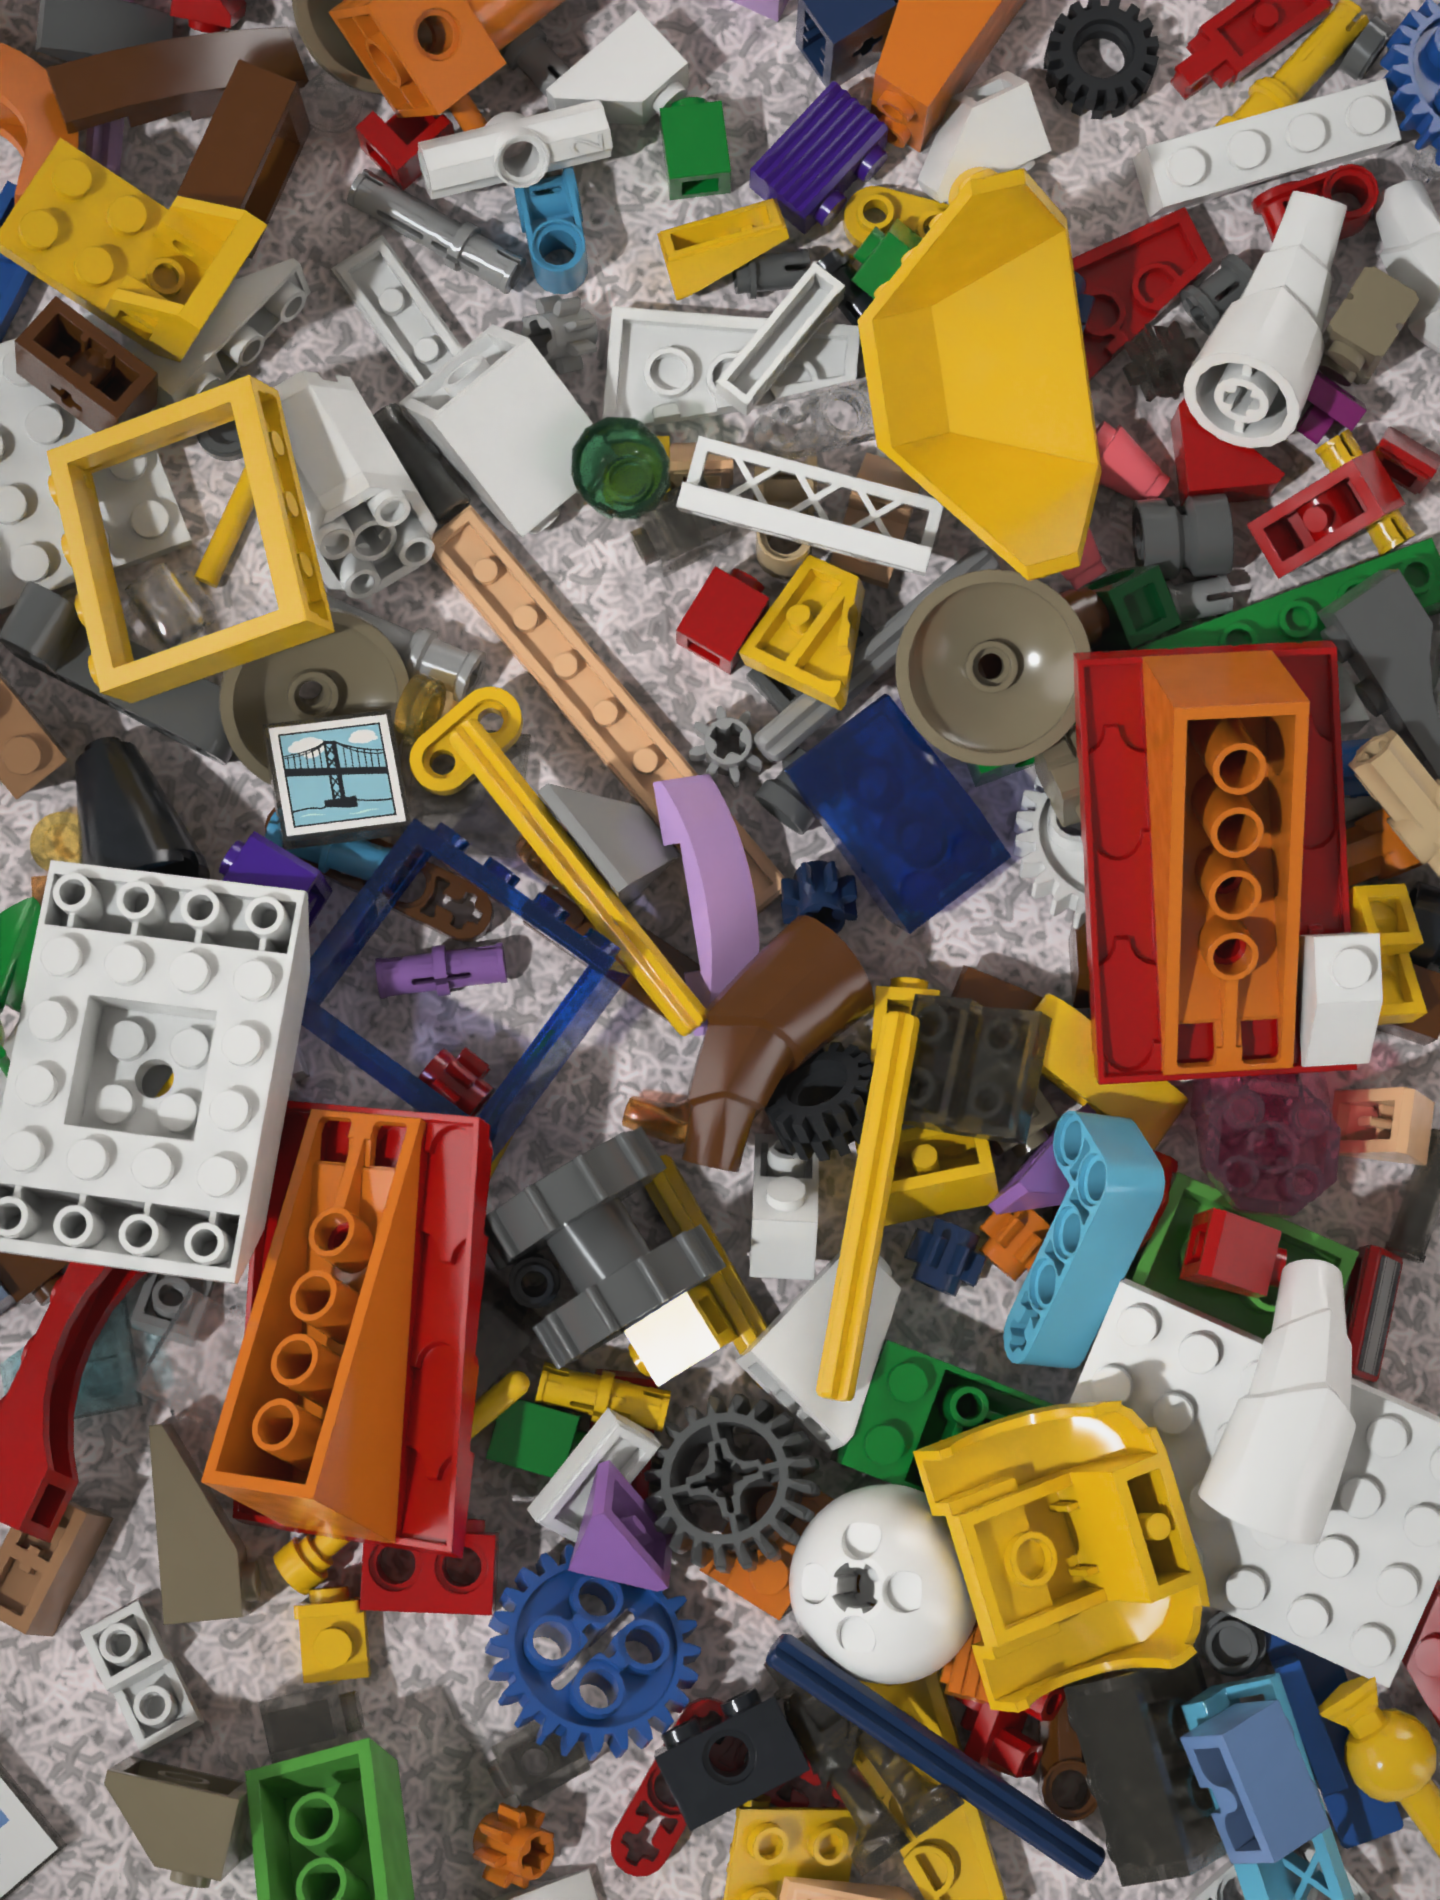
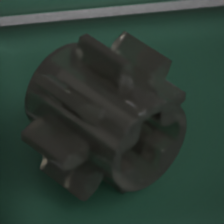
M1173 321L1168 328L1152 326L1150 323L1145 324V330L1138 334L1134 342H1125L1124 347L1133 362L1126 364L1122 370L1130 386L1140 384V389L1146 401L1151 402L1156 396L1172 397L1174 400H1177L1180 393L1184 391L1183 384L1186 374L1193 364L1192 361L1196 359L1201 349L1194 337L1185 338V334L1177 321Z

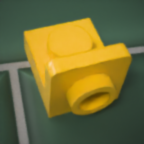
M348 1586L309 1590V1602H301L294 1605V1619H299L303 1684L370 1677L366 1610H360V1597L349 1598Z

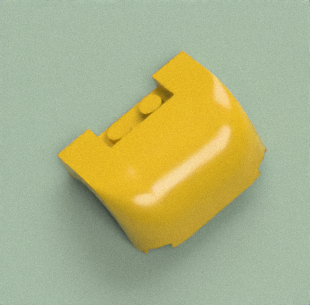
M1121 1401L1069 1403L1032 1409L991 1421L913 1451L932 1516H946L983 1640L971 1646L991 1710L1019 1713L1030 1708L1043 1695L1069 1683L1121 1669H1174L1183 1665L1197 1653L1193 1645L1200 1632L1203 1606L1210 1607L1206 1579L1167 1450L1156 1427H1148L1132 1409L1122 1405Z

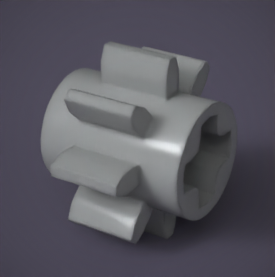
M559 295L536 299L538 314L522 318L524 324L521 335L530 338L553 370L557 369L560 374L582 370L583 360L581 355L597 351L595 345L598 337L596 319L588 310L580 307L581 298L578 296L561 299Z
M718 706L716 721L709 727L704 723L695 722L694 732L699 738L704 740V745L695 746L689 750V757L691 761L706 760L708 764L706 774H710L713 780H715L718 774L729 776L731 784L734 788H737L740 782V772L746 767L755 772L762 770V761L751 753L752 749L757 748L754 743L755 734H751L748 728L751 712L745 711L738 720L727 717L724 708ZM731 735L739 737V751L741 755L730 752L724 759L717 756L716 738L726 742Z

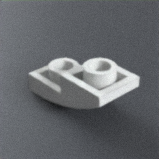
M137 1600L80 1632L106 1691L114 1694L140 1753L149 1755L205 1724L172 1656L142 1602Z

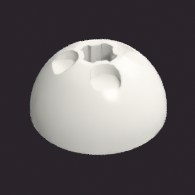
M877 1484L852 1490L834 1499L821 1509L807 1525L797 1543L789 1575L790 1601L797 1624L805 1639L817 1653L855 1679L875 1684H904L922 1679L950 1662L970 1636L976 1622V1616L946 1516H932L926 1493L911 1487L895 1484ZM858 1574L861 1575L860 1581H859V1589H860V1592H859V1593H858V1591H857V1577H858Z

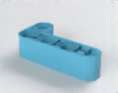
M1067 1111L1057 1122L1053 1138V1152L1056 1162L1070 1186L1010 1310L1004 1327L1003 1339L1006 1355L1012 1363L1075 1369L1085 1359L1106 1316L1121 1279L1124 1280L1160 1207L1164 1196L1165 1176L1160 1161L1137 1124L1131 1118Z

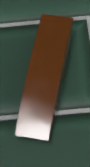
M289 27L229 30L171 38L111 50L46 68L48 80L68 134L127 117L132 128L185 111L189 112L192 121L211 116L219 104L239 59L298 83L299 89L309 86L307 74Z

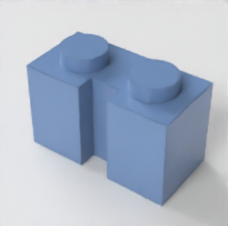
M1279 1700L1235 1703L1180 1737L1200 1788H1211L1219 1808L1212 1812L1211 1815L1231 1864L1276 1863L1331 1827L1321 1804L1318 1788L1309 1775L1295 1741L1292 1725L1285 1716Z

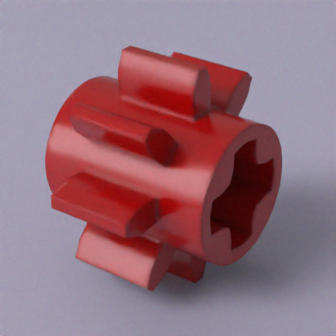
M467 1047L461 1051L457 1058L447 1049L443 1048L424 1068L414 1084L425 1094L418 1103V1106L427 1113L475 1117L495 1090L484 1080V1077L491 1070L489 1065Z

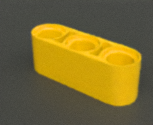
M1049 993L1044 995L1009 1045V1048L1014 1053L1016 1052L1019 1058L1081 1106L1088 1103L1096 1111V1114L1131 1118L1137 1124L1153 1150L1157 1148L1189 1102L1188 1098L1168 1081L1099 1085L1094 1075L1091 1020L1065 1001Z

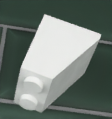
M494 324L398 403L506 529L522 538L527 533L536 534L552 524L560 513L558 507L573 494H583L598 485L607 474L605 467L618 457L530 338Z

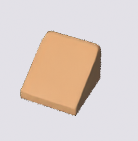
M697 442L673 443L670 445L671 487H674V490H680L682 481H687ZM708 453L700 486L709 489L730 488V485H733V459Z

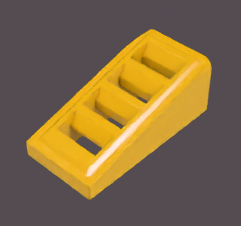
M773 198L660 231L657 234L676 301L702 290L789 239L788 230L777 199Z

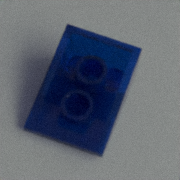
M883 694L783 769L887 920L909 934L1011 858V855L978 806L888 694Z

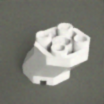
M300 371L273 388L279 392L322 579L328 589L344 590L350 598L365 599L415 571L431 559L435 550L432 537L437 523L352 379L347 376L335 375L338 382L322 380L317 372Z

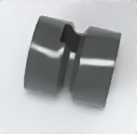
M1225 493L1188 495L1183 506H1176L1170 497L1134 501L1132 510V539L1136 567L1159 565L1165 580L1176 579L1182 568H1187L1194 577L1230 574L1233 566L1234 540L1231 511Z

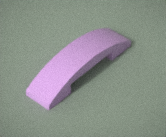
M710 774L657 781L653 782L663 846L680 843L700 970L685 972V982L702 1005L707 1008L738 973L759 953V928L751 874L737 827ZM708 1020L694 1031V1036L705 1035Z

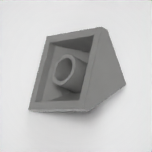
M549 783L538 790V796L625 907L632 903L680 856L672 845L663 846L661 831L639 805Z

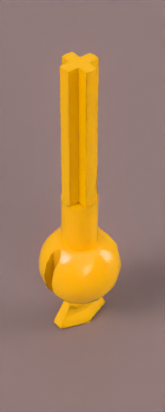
M1360 1676L1340 1684L1318 1709L1321 1717L1345 1726L1350 1731L1345 1740L1344 1762L1353 1783L1370 1798L1384 1803L1400 1802L1440 1858V1790L1431 1779L1436 1770V1747L1427 1727L1415 1716L1397 1708L1380 1709L1378 1706L1375 1676L1370 1679Z

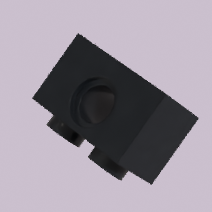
M756 1687L750 1688L720 1705L724 1716L702 1727L695 1717L671 1728L661 1735L665 1746L655 1750L654 1758L690 1831L810 1770L804 1753L773 1690L760 1697ZM733 1736L739 1738L748 1748L746 1762L735 1771H722L715 1767L710 1760L709 1753L712 1745L722 1737Z

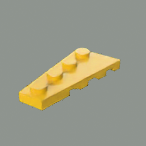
M939 1670L927 1677L904 1684H875L858 1680L963 1752L947 1695L944 1694V1685L942 1682H939ZM809 1694V1700L819 1717L822 1716L837 1742L836 1747L849 1769L853 1770L872 1802L871 1807L883 1828H887L904 1858L903 1863L924 1899L1008 1900L981 1810Z

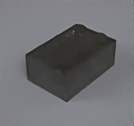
M1197 1653L1183 1665L1174 1669L1129 1668L1115 1670L1084 1678L1064 1688L1068 1702V1719L1078 1736L1087 1767V1784L1091 1794L1097 1801L1106 1832L1107 1852L1111 1861L1116 1866L1122 1887L1191 1876L1227 1854L1211 1815L1215 1811L1209 1789L1200 1788L1180 1740L1181 1736L1189 1732L1181 1705L1208 1689Z

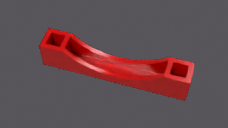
M70 1262L64 1275L53 1286L50 1295V1305L36 1334L26 1343L18 1372L7 1394L0 1400L1 1523L48 1543L51 1542L79 1483L74 1455V1413L82 1374L94 1342L112 1311L135 1283L148 1272Z

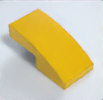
M1406 884L1353 886L1349 889L1351 932L1380 933L1383 1002L1378 1025L1412 1023L1428 1012L1409 952L1423 944L1424 941Z

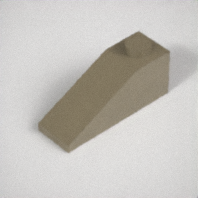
M149 1425L163 1625L240 1618L251 1614L250 1601H259L261 1596L260 1572L257 1561L247 1562L246 1546L211 1488L201 1483L203 1475L173 1425Z

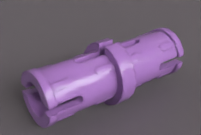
M502 942L454 950H446L445 944L432 946V952L384 959L382 957L375 958L377 985L381 999L429 991H437L438 996L451 995L452 988L508 982Z

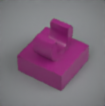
M1317 370L1307 400L1312 404L1298 421L1296 430L1317 445L1334 420L1352 431L1367 409L1362 401Z

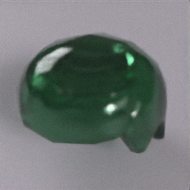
M606 417L585 428L572 448L571 475L574 485L582 498L597 513L608 519L615 518L619 521L636 520L657 508L669 489L670 458L667 456L661 441L643 422L635 418Z

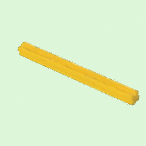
M471 718L454 729L449 735L452 747L679 1035L687 1036L704 1024L707 1020L706 1008L477 719Z
M892 1011L885 1013L881 1021L818 1374L817 1395L835 1401L847 1402L851 1401L855 1396L920 1027L918 1017L904 1012Z

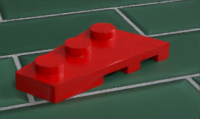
M1185 207L1072 258L1074 271L1079 273L1086 281L1084 294L1095 297L1094 305L1083 332L1089 382L1179 298L1181 291L1185 287L1192 285L1209 269L1213 260Z

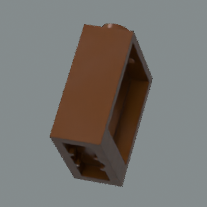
M239 59L177 195L246 210L268 226L312 129L298 83ZM264 232L257 241L248 258H253L258 248V245L263 237Z

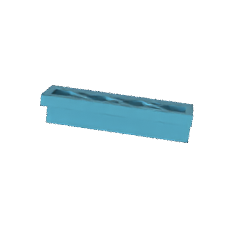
M1279 1673L1213 1685L1181 1705L1188 1729L1191 1731L1233 1704L1241 1703L1240 1698L1263 1694L1265 1701L1279 1700L1285 1716L1292 1725L1295 1741L1309 1775L1316 1784ZM1208 1788L1215 1810L1219 1808L1212 1789ZM1320 1796V1801H1321V1804H1322L1323 1809H1324V1811H1325V1808H1324V1805H1323V1802H1322V1799H1321V1796ZM1331 1827L1312 1839L1315 1853L1310 1863L1296 1853L1291 1852L1276 1863L1233 1864L1245 1900H1307L1312 1886L1331 1900H1355Z

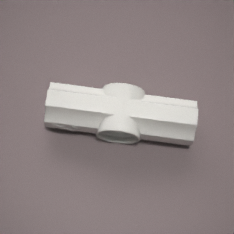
M599 100L527 117L514 111L502 112L493 116L486 123L485 127L418 142L417 152L426 189L431 200L500 183H505L515 188H527L538 183L545 176L546 172L611 157L613 144L604 107ZM520 141L527 142L525 149L519 155L513 158L503 157L506 149L511 144Z

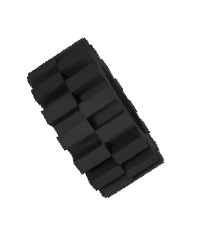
M1088 0L1087 7L1085 8L1082 7L1080 1H1077L1070 5L1067 16L1061 13L1055 21L1044 57V69H1047L1045 80L1049 89L1053 87L1057 89L1055 99L1061 105L1067 100L1073 103L1072 113L1081 116L1083 108L1092 110L1091 119H1102L1104 111L1110 110L1112 118L1123 115L1126 105L1133 109L1140 102L1142 94L1147 93L1159 56H1156L1159 41L1158 36L1151 37L1154 25L1147 17L1140 22L1138 20L1140 8L1132 3L1125 12L1119 9L1121 0H1110L1108 6H1101V0ZM1092 39L1110 40L1122 51L1124 66L1114 76L1108 78L1094 77L1086 73L1080 66L1077 57L1079 48Z
M831 1042L828 1051H824L822 1048L795 1071L780 1080L764 1110L781 1144L790 1155L793 1156L797 1152L801 1160L809 1161L815 1152L819 1161L830 1160L832 1150L837 1149L842 1157L851 1153L848 1144L856 1141L860 1145L873 1072V1065L865 1051L861 1053L858 1046L849 1044L844 1049L841 1042Z

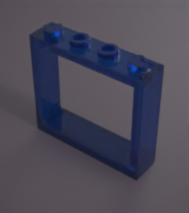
M414 818L311 956L310 978L301 1025L417 1111L469 1116L320 1006L431 856L576 957L588 967L477 1116L491 1126L489 1139L493 1147V1162L630 974L615 959L621 949L591 927L582 936L565 924L571 914L551 898L539 892L532 901L515 889L521 879L492 857H489L484 865H481L468 856L466 851L471 844L450 827L440 822L433 831Z

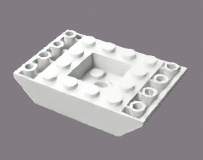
M50 860L0 1111L1 1253L238 1285L265 1229L310 979L308 893L306 891ZM156 1065L170 1066L174 1074L170 1090L156 1098L145 1096L142 1090V1080L145 1073Z

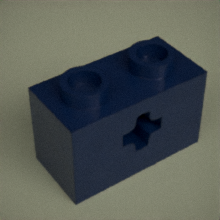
M798 0L795 44L826 88L832 81L842 85L879 61L898 0Z

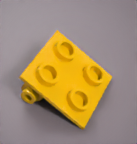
M765 1794L736 1808V1822L733 1841L729 1849L730 1860L726 1868L727 1879L723 1900H779L785 1876L849 1882L861 1811L859 1808L770 1807L771 1798Z

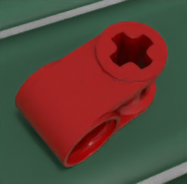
M1347 164L1300 181H1290L1277 185L1254 198L1251 205L1255 215H1262L1273 243L1293 191L1310 193L1331 200L1332 196L1336 193H1350L1358 199L1361 208L1353 211L1346 210L1338 240L1340 241L1354 236L1363 230L1376 205L1379 189L1377 180L1369 170L1363 166Z

